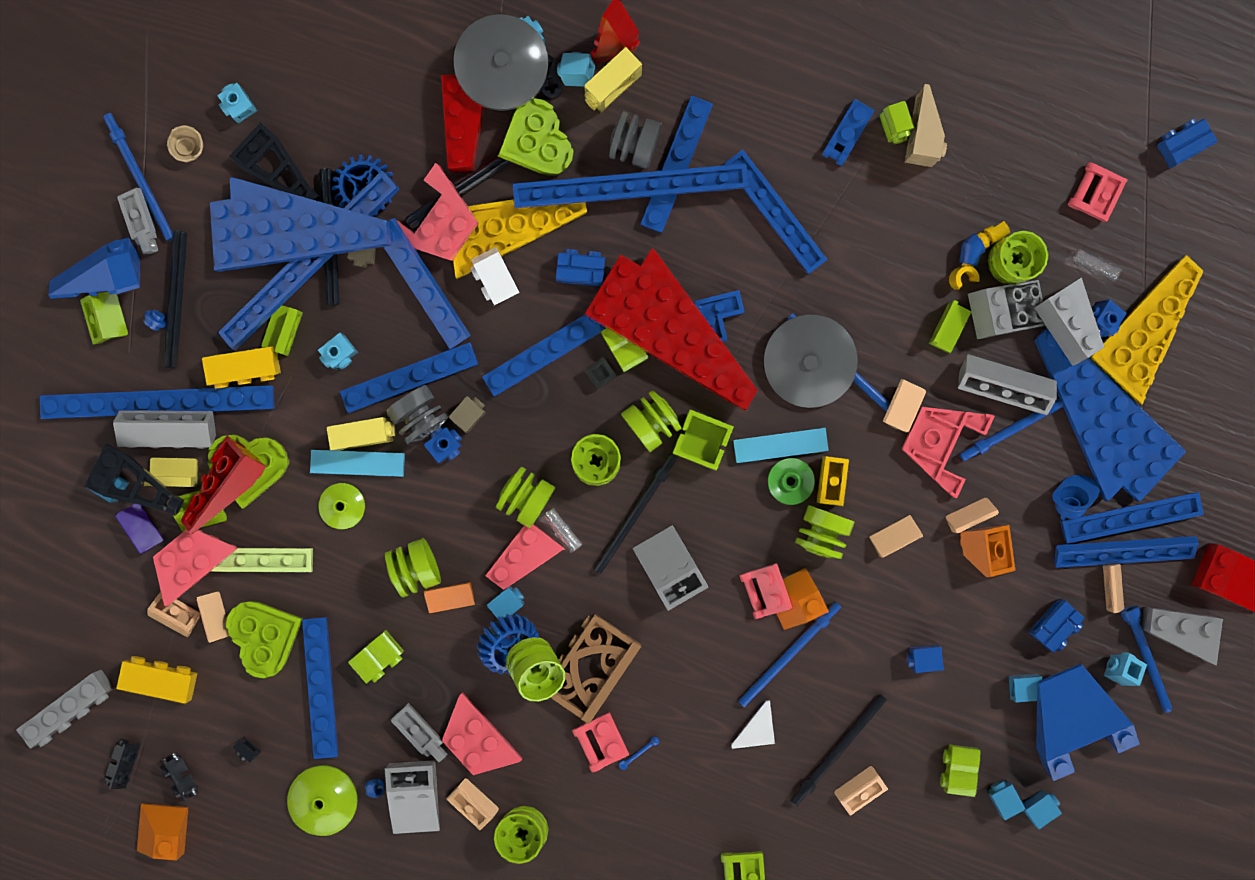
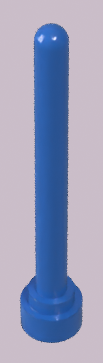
M1139 606L1127 607L1120 611L1123 621H1126L1132 628L1144 662L1147 664L1146 667L1164 712L1169 713L1172 711V706L1140 625L1142 614Z

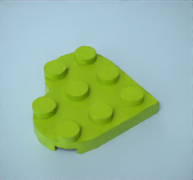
M535 98L515 111L498 157L543 175L559 176L571 163L573 149L567 140L568 137L558 130L560 121L553 110L554 107L545 100Z
M228 435L257 456L266 466L263 474L256 480L253 486L235 500L242 509L278 481L289 466L287 453L284 447L276 440L257 438L248 442L245 438L238 435ZM226 436L216 439L212 446L209 447L208 466L210 469L213 465L210 460Z
M254 601L243 602L234 607L227 617L226 629L228 628L232 641L241 647L240 659H242L246 672L254 677L267 678L281 671L288 660L303 618Z

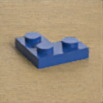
M737 290L694 301L696 307L721 341L727 342L723 318L745 313L740 291Z

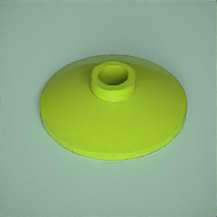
M347 483L331 485L322 493L319 500L321 518L327 525L336 529H348L355 526L362 519L365 512L363 495L356 487ZM338 502L344 504L342 511H339L336 507Z

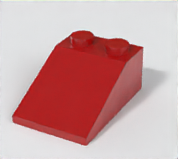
M1208 543L1191 586L1255 612V560L1220 544Z

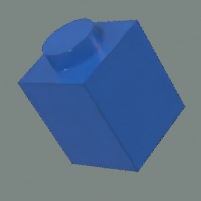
M934 644L909 647L910 653H907L906 656L907 664L915 673L944 670L941 646Z

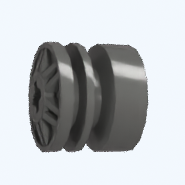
M624 110L612 132L609 158L616 159L618 151L621 150V162H624L630 153L633 154L632 165L647 170L662 123L647 118L643 126L639 127V115L635 114L630 124L628 123L630 112Z
M427 385L410 392L385 411L394 425L405 421L406 425L399 433L404 435L410 431L412 432L404 440L407 445L429 437L432 432L438 430L449 419L446 413L435 417L442 409L440 405L431 409L428 407L435 397Z

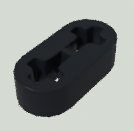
M548 55V64L552 65L549 66L550 74L546 76L541 91L546 99L555 100L562 93V85L557 73L555 59ZM552 79L553 86H558L553 94H550L549 90L545 91L548 88L547 80Z

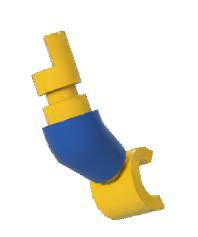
M1005 221L995 227L989 226L984 229V233L980 232L977 235L973 233L963 242L959 262L962 264V267L954 269L949 276V283L953 289L958 290L963 285L961 282L963 273L969 276L970 282H979V274L973 267L978 265L981 255L990 246V243L994 244L1010 234V229Z

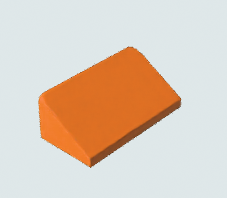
M471 582L424 591L429 613L475 605Z

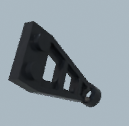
M261 122L229 156L245 172L277 190L301 197L304 192H307L304 195L305 198L315 201L320 199V196L311 189L281 141ZM269 151H274L280 160V166L273 173H269L258 166L259 161ZM286 169H289L297 179L291 188L278 181V178Z
M105 444L84 487L104 497L165 510L174 516L179 513L184 504V499L176 496L129 454L109 444ZM123 468L131 471L137 478V482L130 491L118 489L115 486V482ZM144 482H148L157 489L158 492L154 500L139 496L138 493Z

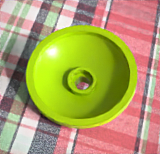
M328 765L314 766L299 774L291 784L287 796L288 811L294 823L303 831L316 836L332 835L345 828L352 820L358 802L356 788L348 775L340 769ZM316 801H322L323 807H317Z

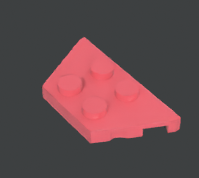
M187 529L153 556L164 605L166 607L171 605L238 548L235 545L219 540L217 537L205 534L201 530H197L193 534Z
M462 692L459 695L442 742L472 775L520 762L523 758Z

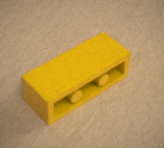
M276 346L203 357L202 362L206 384H214L216 389L228 387L229 382L237 381L238 385L252 383L251 378L260 377L261 381L275 379L274 375L281 373L278 354L274 352Z
M131 656V659L122 661L117 689L187 703L192 700L197 673L191 672V668L186 666L172 668L168 667L166 662L154 661L153 664L145 662L143 657Z

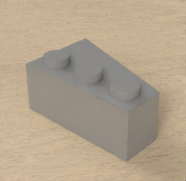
M1082 278L1034 307L1072 366L1104 348Z
M1144 607L1141 625L1143 631L1207 663L1217 666L1223 619L1207 615Z

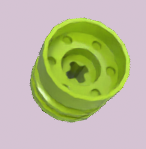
M1028 231L1015 232L999 240L993 245L988 256L989 270L994 278L1008 285L1023 283L1035 278L1043 272L1048 261L1046 244L1041 237ZM1013 256L1016 257L1015 264L1012 263Z
M653 390L648 393L653 401L652 404H649L644 397L640 399L645 408L644 410L640 411L636 406L632 405L621 413L622 417L649 452L662 444L658 435L660 431L669 438L672 436L667 428L668 425H671L676 432L682 429L672 408L664 398H661Z
M599 434L588 435L578 441L572 451L571 458L574 473L582 482L592 486H601L613 480L619 471L621 460L619 449L614 441L605 435ZM593 456L603 459L600 461L599 467L595 464H590Z
M521 466L509 478L502 489L496 508L501 511L507 503L511 504L506 514L509 516L516 508L519 509L520 513L517 521L530 529L556 487L543 479L534 487L531 484L535 474L531 473L526 481L522 478L527 469Z
M808 505L803 520L811 524L812 527L811 529L800 528L799 532L808 535V538L805 540L796 537L795 543L814 554L826 558L842 559L843 553L835 551L834 547L837 545L846 548V544L838 540V536H850L855 522Z
M424 538L408 544L409 555L406 554L401 546L396 548V554L392 550L385 553L390 580L402 598L410 595L409 589L414 594L418 592L417 581H420L425 589L441 583L436 560Z
M535 637L527 638L515 644L508 652L506 668L523 698L529 701H543L555 695L562 688L565 681V670L546 640Z
M519 806L507 812L496 827L494 835L495 847L501 857L517 864L529 862L535 858L547 840L549 831L547 820L534 807ZM521 828L528 831L526 836L524 833L519 834Z

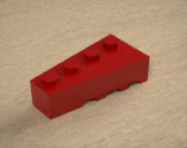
M455 74L441 75L448 169L451 173L474 172L485 107L475 103L464 93Z

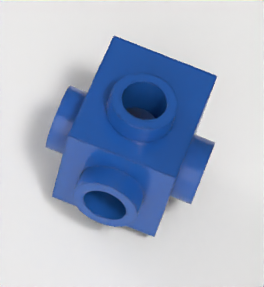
M1110 299L1095 302L1091 308L1100 336H1113L1120 329V323L1126 312Z
M440 427L430 434L432 439L424 444L438 463H442L447 458L451 461L461 453L458 449L462 447L460 443L462 438L454 428L450 431L447 427L444 429ZM444 440H447L448 446L446 448H444L442 445Z

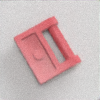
M1089 162L1085 168L1086 173L1074 198L1070 199L1068 206L1105 223L1108 221L1127 179ZM1097 175L1101 178L1087 204L1082 200L1094 176Z
M777 563L739 575L741 582L745 584L754 610L752 612L754 619L793 608ZM753 578H756L766 605L765 608H762L752 580Z
M610 711L592 719L590 724L584 723L572 729L574 737L578 738L590 763L591 773L629 755ZM590 729L604 755V758L598 760L585 733Z

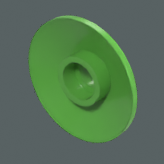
M788 458L779 461L773 466L768 476V487L775 499L784 504H799L805 501L814 489V474L811 468L799 459ZM788 477H793L795 480L792 486L786 483Z

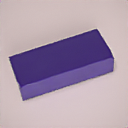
M133 504L115 515L140 554L148 552L164 541L142 505Z

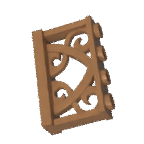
M596 613L593 617L587 616L581 625L584 629L581 635L577 636L575 634L568 645L571 648L566 656L562 654L558 659L563 669L570 661V673L565 672L567 685L562 688L568 689L574 685L575 690L567 695L557 692L550 697L580 717L587 724H590L641 648V643L632 639ZM598 627L603 628L607 633L606 644H601L602 638L600 634L597 640L591 639V631ZM612 634L629 644L628 648L610 645ZM585 639L588 646L577 650ZM602 653L601 667L605 674L608 675L607 679L593 677L581 683L578 659L587 655ZM607 653H610L609 659L613 658L615 660L613 666H607L605 663ZM590 683H595L598 689L596 692H591L590 687L586 691L584 687ZM578 694L581 701L587 707L586 710L583 711L569 700Z

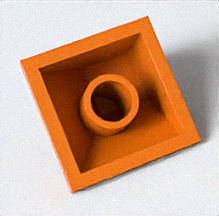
M1009 525L960 532V544L963 549V555L983 575L993 577L1016 571Z
M806 568L783 578L793 607L787 611L776 613L784 630L807 623L829 612Z
M142 803L137 851L154 859L178 860L185 851L188 807Z

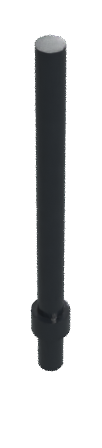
M670 453L662 466L656 469L653 474L654 478L594 568L596 572L602 574L660 484L668 478L669 474L667 473L677 460V457Z
M880 694L810 778H806L800 784L802 787L790 800L795 806L798 807L808 793L812 794L817 788L816 784L887 701L885 697Z

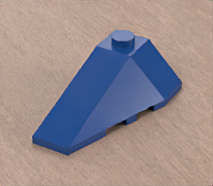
M130 239L115 240L104 245L49 281L50 299L76 297L80 293H89L90 296H96L102 291H108L110 294H119L140 288V257Z

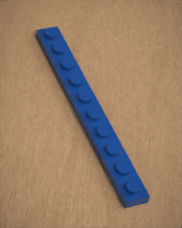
M745 163L513 184L515 209L745 189L748 188V178Z
M381 171L344 209L373 216L400 188L384 171ZM333 255L290 261L218 332L231 349L237 350Z
M274 386L40 396L41 419L117 416L119 411L218 412L275 409Z

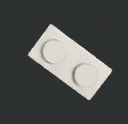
M496 247L471 259L474 266L470 269L476 281L481 279L484 285L481 290L486 300L491 299L493 304L496 305L519 293Z

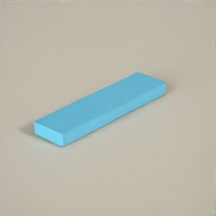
M826 428L733 440L736 463L829 451Z
M311 450L310 473L404 477L405 453Z

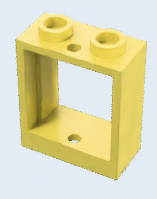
M627 47L584 85L585 101L593 110L597 108L602 113L642 76L641 62Z
M381 417L327 427L330 450L340 451L392 442L393 436H396L395 425L390 422V418Z

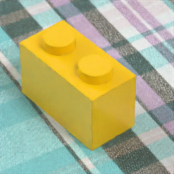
M822 457L817 503L843 506L849 459Z

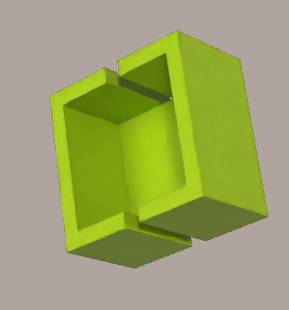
M689 410L681 429L686 432L684 435L679 434L672 454L717 471L724 450L719 449L720 445L727 446L734 426Z

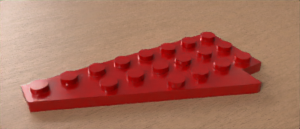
M651 249L641 266L623 255L619 256L585 315L743 411H746L758 391L657 252Z

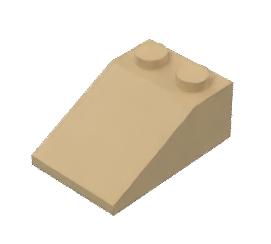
M924 84L916 94L912 116L915 129L911 131V136H909L905 163L933 167L940 161L941 157L945 156L947 143L944 142L945 134L930 85Z

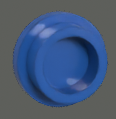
M147 310L145 312L143 322L148 327L159 331L166 326L165 316L157 310Z

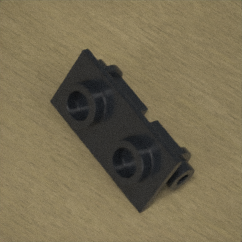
M120 739L119 742H116L111 758L118 762L117 764L109 763L104 777L106 780L105 784L109 786L110 790L126 788L134 762L138 756L139 743L128 744L129 741L126 739Z
M175 752L168 756L170 761L161 760L163 765L160 766V770L165 779L170 777L174 785L170 788L176 799L181 798L182 801H186L185 795L188 794L191 798L198 794V786L192 775L188 774L183 778L181 776V773L188 770L181 755Z

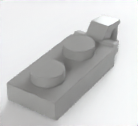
M135 188L119 195L117 198L131 239L141 246L143 254L157 252L156 231L141 188Z
M409 703L391 719V722L421 754L427 757L431 754L438 762H441L448 755L440 746L443 743L440 736Z

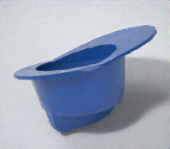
M1084 475L1067 477L1052 495L1055 508L1061 514V520L1064 521L1066 518L1075 519L1083 516L1097 499L1100 491L1096 481Z

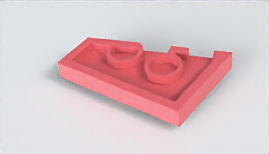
M534 524L530 529L524 525L486 574V577L505 590L565 548Z

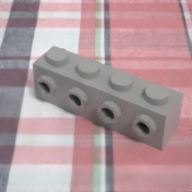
M967 354L959 370L958 389L1044 415H1048L1057 398L1056 380Z
M119 411L113 422L117 447H197L203 449L211 447L216 437L213 411Z
M102 670L96 671L16 730L29 748L37 745L41 748L53 739L51 735L58 731L60 734L71 726L70 721L77 717L79 720L90 712L89 707L94 703L99 705L108 699L109 696L107 694L115 689V687Z

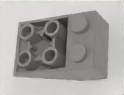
M1039 280L987 288L968 294L977 339L1046 326L1034 308L1043 302Z
M673 525L633 548L668 611L708 588L706 581Z
M436 760L389 763L385 768V777L393 834L440 831Z

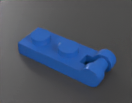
M854 99L822 155L826 158H833L838 165L842 166L875 110ZM836 144L844 148L842 153L834 149Z

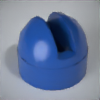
M381 779L368 780L364 785L366 795L372 798H380L384 793V782Z

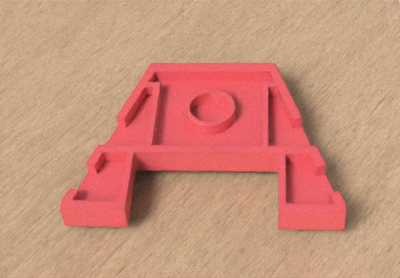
M435 163L424 181L442 194L415 233L401 222H397L415 249L453 261L479 222L465 201L460 197L455 186L444 173L443 168Z
M920 407L901 449L949 495L957 498L966 479L944 470V467L963 426L982 435H986L995 416L991 414Z

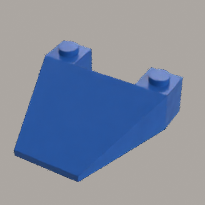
M1082 664L1037 682L1036 749L1044 770L1053 781L1075 772L1069 752L1106 737V740L1117 753L1140 744L1134 725Z

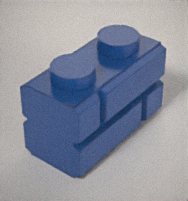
M1193 118L1182 125L1183 130L1176 133L1174 129L1162 136L1164 141L1157 144V147L1164 156L1169 168L1182 163L1217 143L1218 140L1213 131L1210 130L1211 128L1206 119L1203 118L1197 122Z
M564 249V253L559 252L556 282L601 287L604 279L605 257H601L600 252L588 251L587 255H580L578 250Z
M1059 598L1028 633L1052 653L1055 651L1059 652L1067 645L1066 639L1071 633L1074 635L1083 627L1081 622L1085 618L1067 601Z

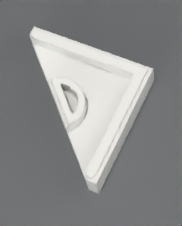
M765 700L764 704L749 720L742 732L731 743L732 749L775 744L770 700Z

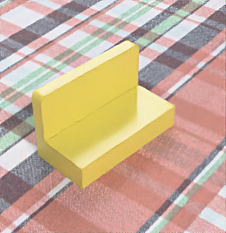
M150 459V473L163 485L197 487V459ZM144 482V486H152L148 482Z

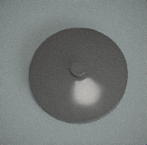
M504 14L486 16L472 23L459 38L454 52L455 75L464 93L480 106L497 111L516 109L531 101L541 90L548 71L547 50L537 31L522 19Z
M806 314L787 320L775 330L765 349L764 369L771 387L781 398L800 407H821L834 402L851 386L857 371V351L851 336L839 323L822 315Z

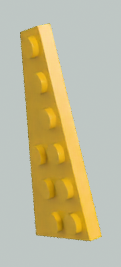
M514 200L468 206L479 224L453 259L456 279L472 272L470 268L474 265L471 259L495 247L502 257L587 214L586 203L515 209Z
M1187 255L1178 261L1120 323L1118 332L1104 340V348L1089 357L1138 404H1143L1146 398L1145 395L1148 388L1154 381V375L1159 364L1164 359L1175 335L1176 327L1185 313V307L1190 297H1192L1203 273V270Z

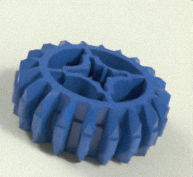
M359 154L357 162L353 157H350V165L343 161L342 166L345 169L343 171L338 168L336 169L340 178L333 177V181L339 185L332 187L334 192H339L334 196L335 200H342L339 206L345 208L361 192V188L355 181L368 185L375 178L376 172L380 173L381 171L386 172L388 170L387 164L380 166L382 161L377 158L373 162L371 155H368L365 161L362 154ZM360 169H369L362 176L352 175ZM386 172L390 178L394 176L392 172ZM347 181L354 185L352 200L347 195ZM383 205L381 209L385 211L386 207Z
M507 613L504 619L498 616V621L495 623L490 621L491 626L483 628L485 634L479 635L480 642L477 643L478 656L483 665L493 673L497 672L501 675L505 671L510 674L506 668V658L512 647L524 639L531 637L539 638L533 623L526 617H520L516 613L513 616Z

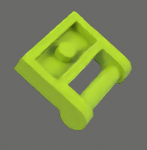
M762 851L721 854V862L724 863L725 880H734L733 863L740 862L741 880H765Z

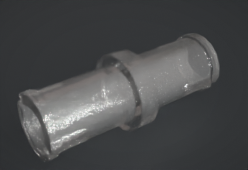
M1081 249L1077 250L1072 260L1073 263L1091 270L1090 273L1094 275L1096 273L1113 282L1118 279L1122 268L1103 261L1104 258L1100 256L1097 258Z
M552 508L542 516L555 531L554 535L556 538L559 537L571 553L583 544L571 531L570 524H566L555 508Z

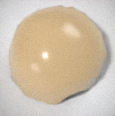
M186 125L172 129L167 139V147L169 153L176 160L187 163L196 160L202 153L204 144L201 134L196 129Z

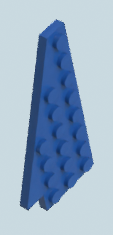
M234 177L230 178L231 199L210 202L214 270L217 272L391 246L390 222Z
M1046 327L1034 342L1050 378L1057 381L1058 397L1063 403L1065 413L1092 475L1099 486L1102 498L1105 501H1109L1122 487L1136 502H1140L1186 451L1090 358L1072 366Z

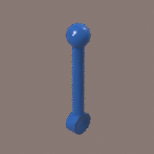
M656 736L652 737L647 745L627 760H621L619 762L620 769H627L628 764L653 745H658L659 738Z

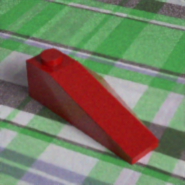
M612 0L600 21L599 34L594 42L597 50L594 48L590 55L594 64L612 60L625 47L634 53L640 44V40H638L639 30L620 0Z
M229 436L225 437L210 460L213 465L208 475L203 474L200 480L203 482L199 494L193 495L181 519L182 524L192 534L252 487L266 468L257 456Z

